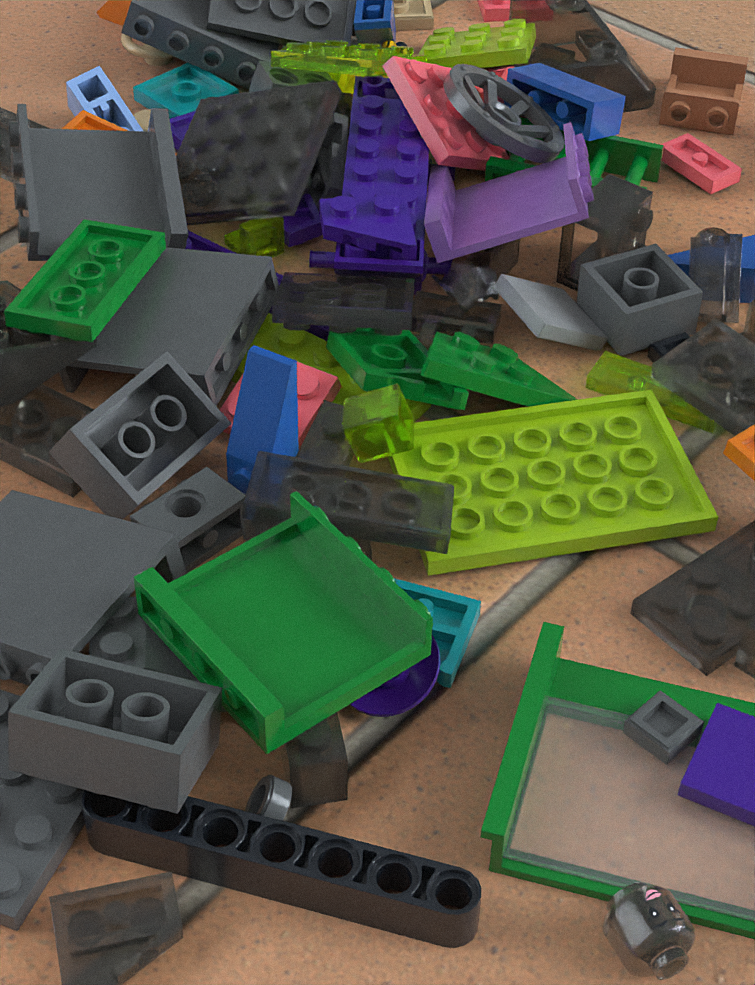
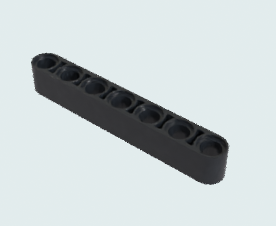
M87 790L83 792L81 803L88 841L95 851L103 855L442 947L457 948L465 946L473 940L478 931L482 888L479 880L470 871L461 867L190 796L187 797L177 814L107 795L95 794ZM221 844L228 845L224 847H215ZM276 859L286 860V861L279 862V863H277V862H271L272 860H276ZM333 874H338V875H342V876H344V877H340V878H330V877H328V876H329V875H333ZM392 889L399 890L402 893L391 894L385 891ZM456 905L462 909L450 910L443 906Z

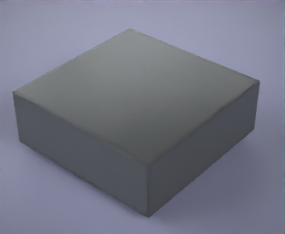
M660 690L625 720L623 733L667 765L701 734L704 721Z

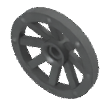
M457 64L444 79V91L452 105L488 143L501 146L517 156L538 163H547L555 160L564 148L565 141L562 132L546 111L533 100L532 96L526 95L513 84L495 75L493 71L489 72L468 64ZM475 86L483 89L484 102ZM498 97L508 102L510 105H512V107L509 108L505 104L499 102ZM524 115L533 125H521L520 117Z

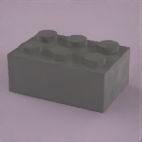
M166 351L70 428L49 453L105 515L124 519L232 423Z
M59 649L8 712L9 770L41 780L53 781L91 791L95 794L107 795L146 805L153 809H161L178 814L219 745L223 688Z

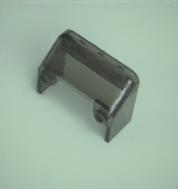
M510 0L509 20L525 19L526 24L535 23L536 40L533 49L575 43L588 61L560 66V71L626 96L623 113L644 110L653 106L656 86L587 0Z

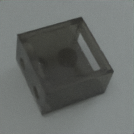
M611 174L592 188L594 201L587 203L589 218L562 226L556 282L578 291L581 264L647 246L645 245L646 234L654 215L653 211L650 210L652 191ZM575 223L598 232L597 240L571 262Z

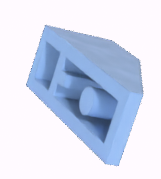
M100 66L66 82L68 107L74 116L85 110L128 131H143Z

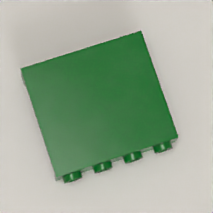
M297 491L290 494L291 518L174 581L167 583L153 567L134 576L138 615L201 683L223 688V708L266 755L431 655L433 617L427 607L421 601L413 600L396 584L393 576L387 569L378 567L362 552L360 546L352 537L343 535L329 522L328 517L320 507L312 506Z

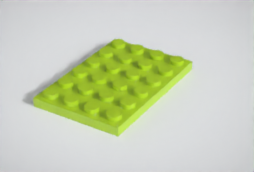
M652 389L383 427V445L428 576L716 531L718 515Z

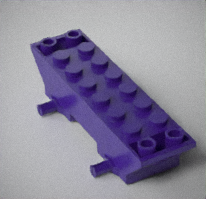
M376 74L365 77L355 76L342 196L376 197L381 194L406 195L417 243L416 260L402 258L401 248L380 243L379 248L375 252L359 248L354 244L336 242L335 252L310 250L309 268L334 269L336 274V291L421 296L422 282L426 278V274L452 276L453 259L437 263L435 257H427L428 254L424 249L427 186L429 185L431 166L435 164H432V160L429 157V148L389 78ZM448 166L452 180L455 181V167Z

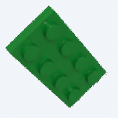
M83 219L4 310L6 326L27 330L35 334L44 333L66 337L73 341L93 342L166 249L165 233Z

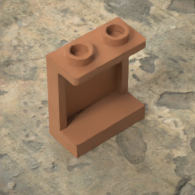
M675 47L668 86L663 94L659 124L734 135L749 58Z

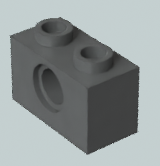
M208 467L181 481L176 487L151 503L145 504L137 512L130 515L131 522L176 534L187 573L249 532L247 496Z

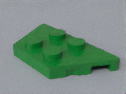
M394 314L383 315L381 325L371 328L372 323L365 320L355 323L352 327H341L329 331L326 345L327 350L362 390L373 394H384L465 410L469 395L465 388L429 379L420 374L425 364L424 361L428 349Z
M436 332L420 373L423 377L528 407L578 400L517 358L518 354L512 349L496 343L493 344L492 348L483 346L473 337L461 332H455L454 336Z

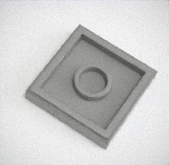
M501 274L494 286L500 296L537 338L595 351L601 350L608 339L564 289Z

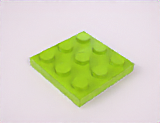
M513 19L504 22L502 27L490 28L489 23H479L469 26L468 31L455 32L453 27L439 28L433 31V35H429L415 59L416 61L453 68L457 64L488 68L528 63L536 40L535 23L526 24L525 19Z

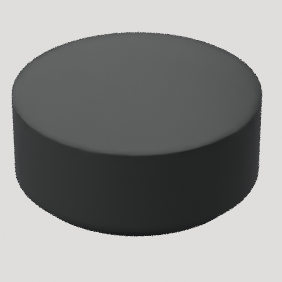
M273 775L263 777L253 789L245 811L283 821L292 797L291 784Z

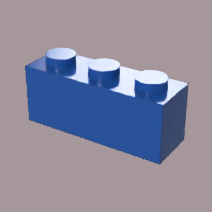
M542 63L508 69L507 81L526 95L532 96L533 100L546 111L559 126L560 130L564 131L563 124L571 122L575 135L583 133L586 141L619 134L626 96ZM504 100L503 104L511 108L512 105Z

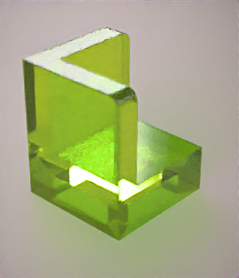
M258 196L249 199L250 220L239 224L240 229L224 236L225 245L237 254L273 258L285 253L284 218Z
M399 384L351 396L344 400L343 431L360 463L414 450V417Z

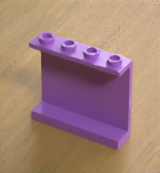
M571 122L563 124L566 157L459 190L455 189L448 166L432 165L424 226L437 263L589 218L587 203L594 201L589 172L591 171L588 161L589 154L583 133L575 135Z

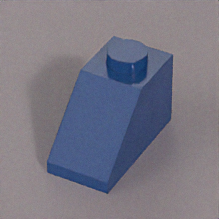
M356 0L354 30L359 50L368 49L370 52L379 53L384 41L388 40V45L390 40L396 41L393 0Z

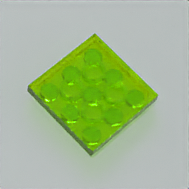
M326 40V42L307 41V43H287L286 50L271 51V67L372 77L387 75L382 65L392 56L427 63V55L413 54V47L407 46L384 48L380 47V44L375 43L352 45L348 44V41Z

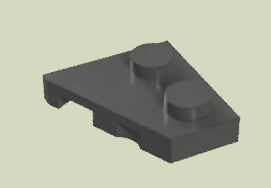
M335 112L332 113L302 172L306 192L312 197L318 211L319 199L342 196L347 154L348 117Z

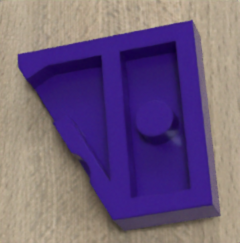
M381 194L376 197L337 196L319 199V215L323 239L342 244L350 243L357 245L359 248L375 252L379 248L380 243L401 248L402 258L416 260L417 243L406 195Z

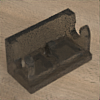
M705 233L690 238L688 277L703 291L697 325L731 326L739 323L743 234L711 236L710 233Z

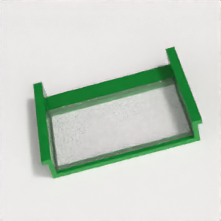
M543 622L481 829L480 838L492 840L489 871L649 912L650 908H655L658 910V914L660 913L662 916L684 918L681 921L755 939V827L677 795L682 778L716 704L720 703L755 717V703L562 659L560 656L565 626ZM660 690L704 721L701 734L667 765L623 733L625 720ZM648 890H656L662 893L659 897L647 900V902L643 901ZM666 904H672L675 907V910L677 909L681 913H679L678 911L675 913L670 912Z

